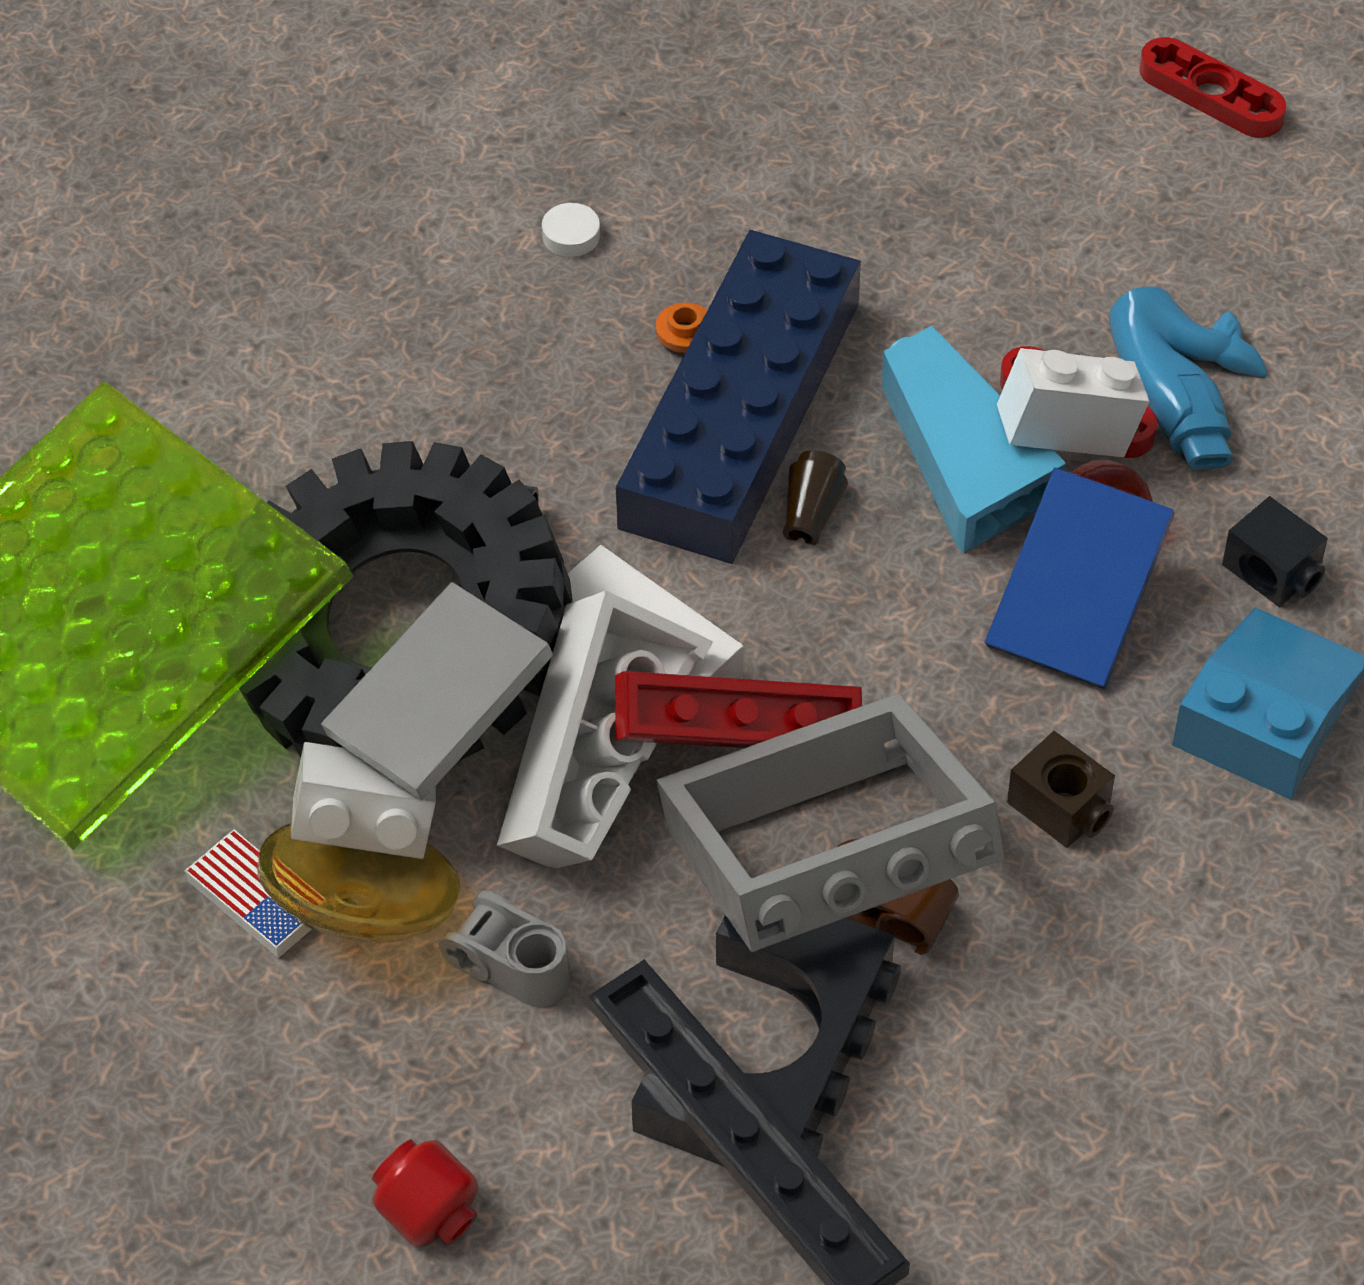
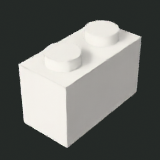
M1020 348L996 405L1009 445L1124 457L1149 404V399L1134 361H1126L1117 357L1100 358L1067 354L1059 350L1041 351Z
M304 742L293 796L291 839L423 859L436 804V786L423 800H420L346 748Z

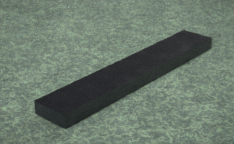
M645 959L588 996L589 1009L825 1285H895L909 1275V1261Z

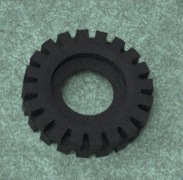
M413 441L382 443L380 469L371 470L361 448L332 458L338 484L327 489L315 472L310 469L286 485L297 507L292 513L268 500L251 519L249 525L260 545L238 540L235 542L224 565L234 584L218 585L215 614L221 622L223 629L217 630L216 635L222 658L230 669V675L251 710L257 715L265 730L285 749L293 744L301 757L304 742L345 748L327 736L321 723L372 667L363 666L348 659L337 649L329 631V613L334 597L343 583L359 568L382 556L414 552L427 554L443 561L456 573L464 590L549 644L551 651L554 650L565 607L573 602L570 578L546 516L542 515L536 498L520 479L511 483L505 467L482 454L470 466L462 447L437 442L433 443L423 464ZM550 660L523 690L538 696L541 695ZM519 695L514 698L491 724L503 735L527 715ZM480 738L477 739L459 761L484 749Z

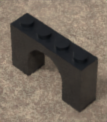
M725 915L716 932V965L793 995L807 1007L818 1026L819 1032L813 1044L793 1063L771 1072L744 1073L818 1157L823 1141V1134L816 1132L824 1113L832 1116L838 1114L850 1081L849 1076L843 1075L845 1067L851 1056L860 1060L865 1056L876 1024L875 1020L869 1018L876 1001L888 1004L897 986L901 966L893 963L895 935L849 918H843L751 952ZM759 920L755 921L757 932L777 925L774 922L763 926ZM644 1075L631 1101L633 1132L723 1166L651 1080Z

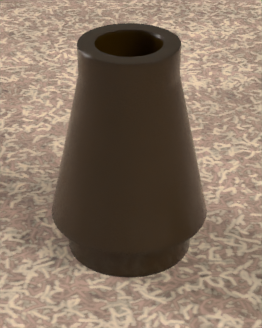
M809 450L801 453L798 461L790 465L786 522L782 532L786 539L797 541L803 538L806 544L816 545L818 543L824 526L848 486V480L845 476L846 466L836 456L823 451Z

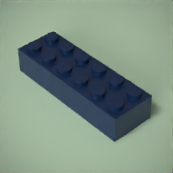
M749 230L616 485L618 530L733 564L859 305L860 260Z

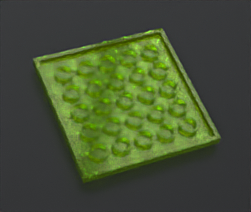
M105 381L96 387L0 477V787L72 850L98 827L354 577L345 561Z

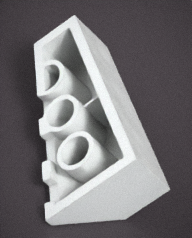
M606 590L567 604L497 846L541 865L553 868L591 861L631 791L628 785L640 763L649 759L657 744L616 741L615 675L623 671L689 675L696 662L702 661L705 658L713 641Z

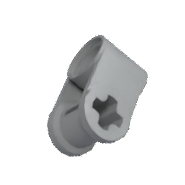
M483 890L478 893L472 903L474 910L456 932H448L439 941V949L449 964L478 981H486L525 1004L534 1007H547L558 1003L566 996L571 986L568 951L562 932L554 925L545 923L515 907L510 901L492 891ZM537 963L548 964L542 968H529Z

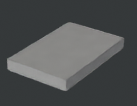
M451 582L326 717L321 726L328 737L420 800H423L550 660L553 654L547 642Z

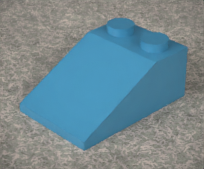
M1255 607L1208 658L1180 703L1172 746L1291 800L1364 675V655Z

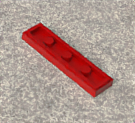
M623 671L615 675L616 741L746 748L862 707V687L632 671Z

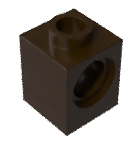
M1054 730L1011 769L1007 803L1064 847L1068 848L1083 833L1089 838L1096 836L1110 820L1114 811V806L1110 803L1115 775ZM1058 793H1067L1072 795V797L1061 796Z

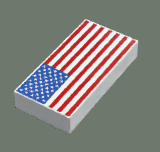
M234 829L185 870L187 881L277 958L282 956L327 916L326 906Z

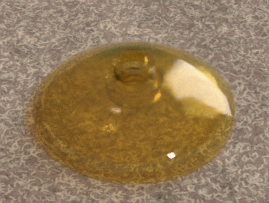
M292 823L269 835L260 849L257 874L265 892L291 918L333 938L359 943H387L412 939L446 922L453 914L457 905L460 882L456 870L442 853L428 843L423 859L294 840L291 839Z

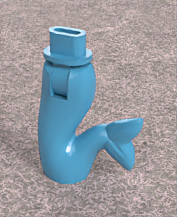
M1139 287L1126 292L1111 307L1109 314V325L1119 358L1135 362L1149 399L1148 405L1156 415L1157 422L1164 435L1170 438L1169 443L1172 450L1176 453L1184 454L1191 469H1217L1228 465L1233 459L1227 444V440L1231 436V430L1226 418L1222 396L1213 380L1200 367L1185 357L1206 362L1215 361L1229 371L1264 378L1267 376V370L1263 359L1255 348L1241 338L1240 322L1232 312H1224L1210 328H1206L1188 317L1169 292L1162 288Z

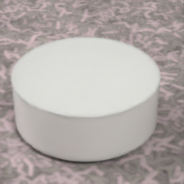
M564 203L551 208L543 217V242L551 252L560 256L576 257L584 255L593 250L599 242V218L595 211L583 204Z

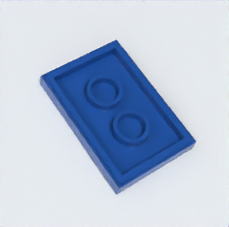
M1054 467L984 643L992 648L1105 689L1175 515L1174 510Z

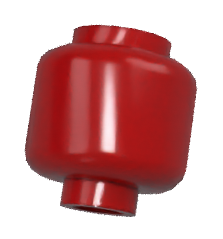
M412 1139L407 1140L381 1163L372 1176V1181L377 1185L373 1195L374 1207L414 1247L431 1244L437 1238H440L446 1245H450L470 1227L477 1217V1213L470 1207L478 1192V1182L475 1176L437 1140L425 1141L418 1145Z

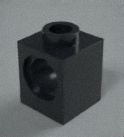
M1269 496L1228 531L1222 565L1280 608L1296 593L1303 598L1308 596L1318 586L1325 574V567L1322 565L1328 538Z

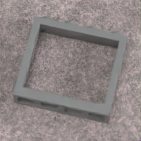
M899 693L657 779L665 820L671 838L751 952L1005 859L995 801ZM893 739L898 740V743L888 747L884 746L885 742L891 741ZM908 764L945 807L754 878L748 875L718 833L727 828ZM979 847L981 849L975 852V848ZM759 920L763 926L774 922L777 925L757 932L755 921Z

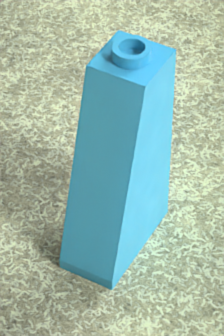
M933 326L911 337H903L897 340L889 349L883 351L882 390L956 546L965 553L1036 513L1054 467L1065 471L1066 462L1051 449L1009 445L996 405L1000 395Z

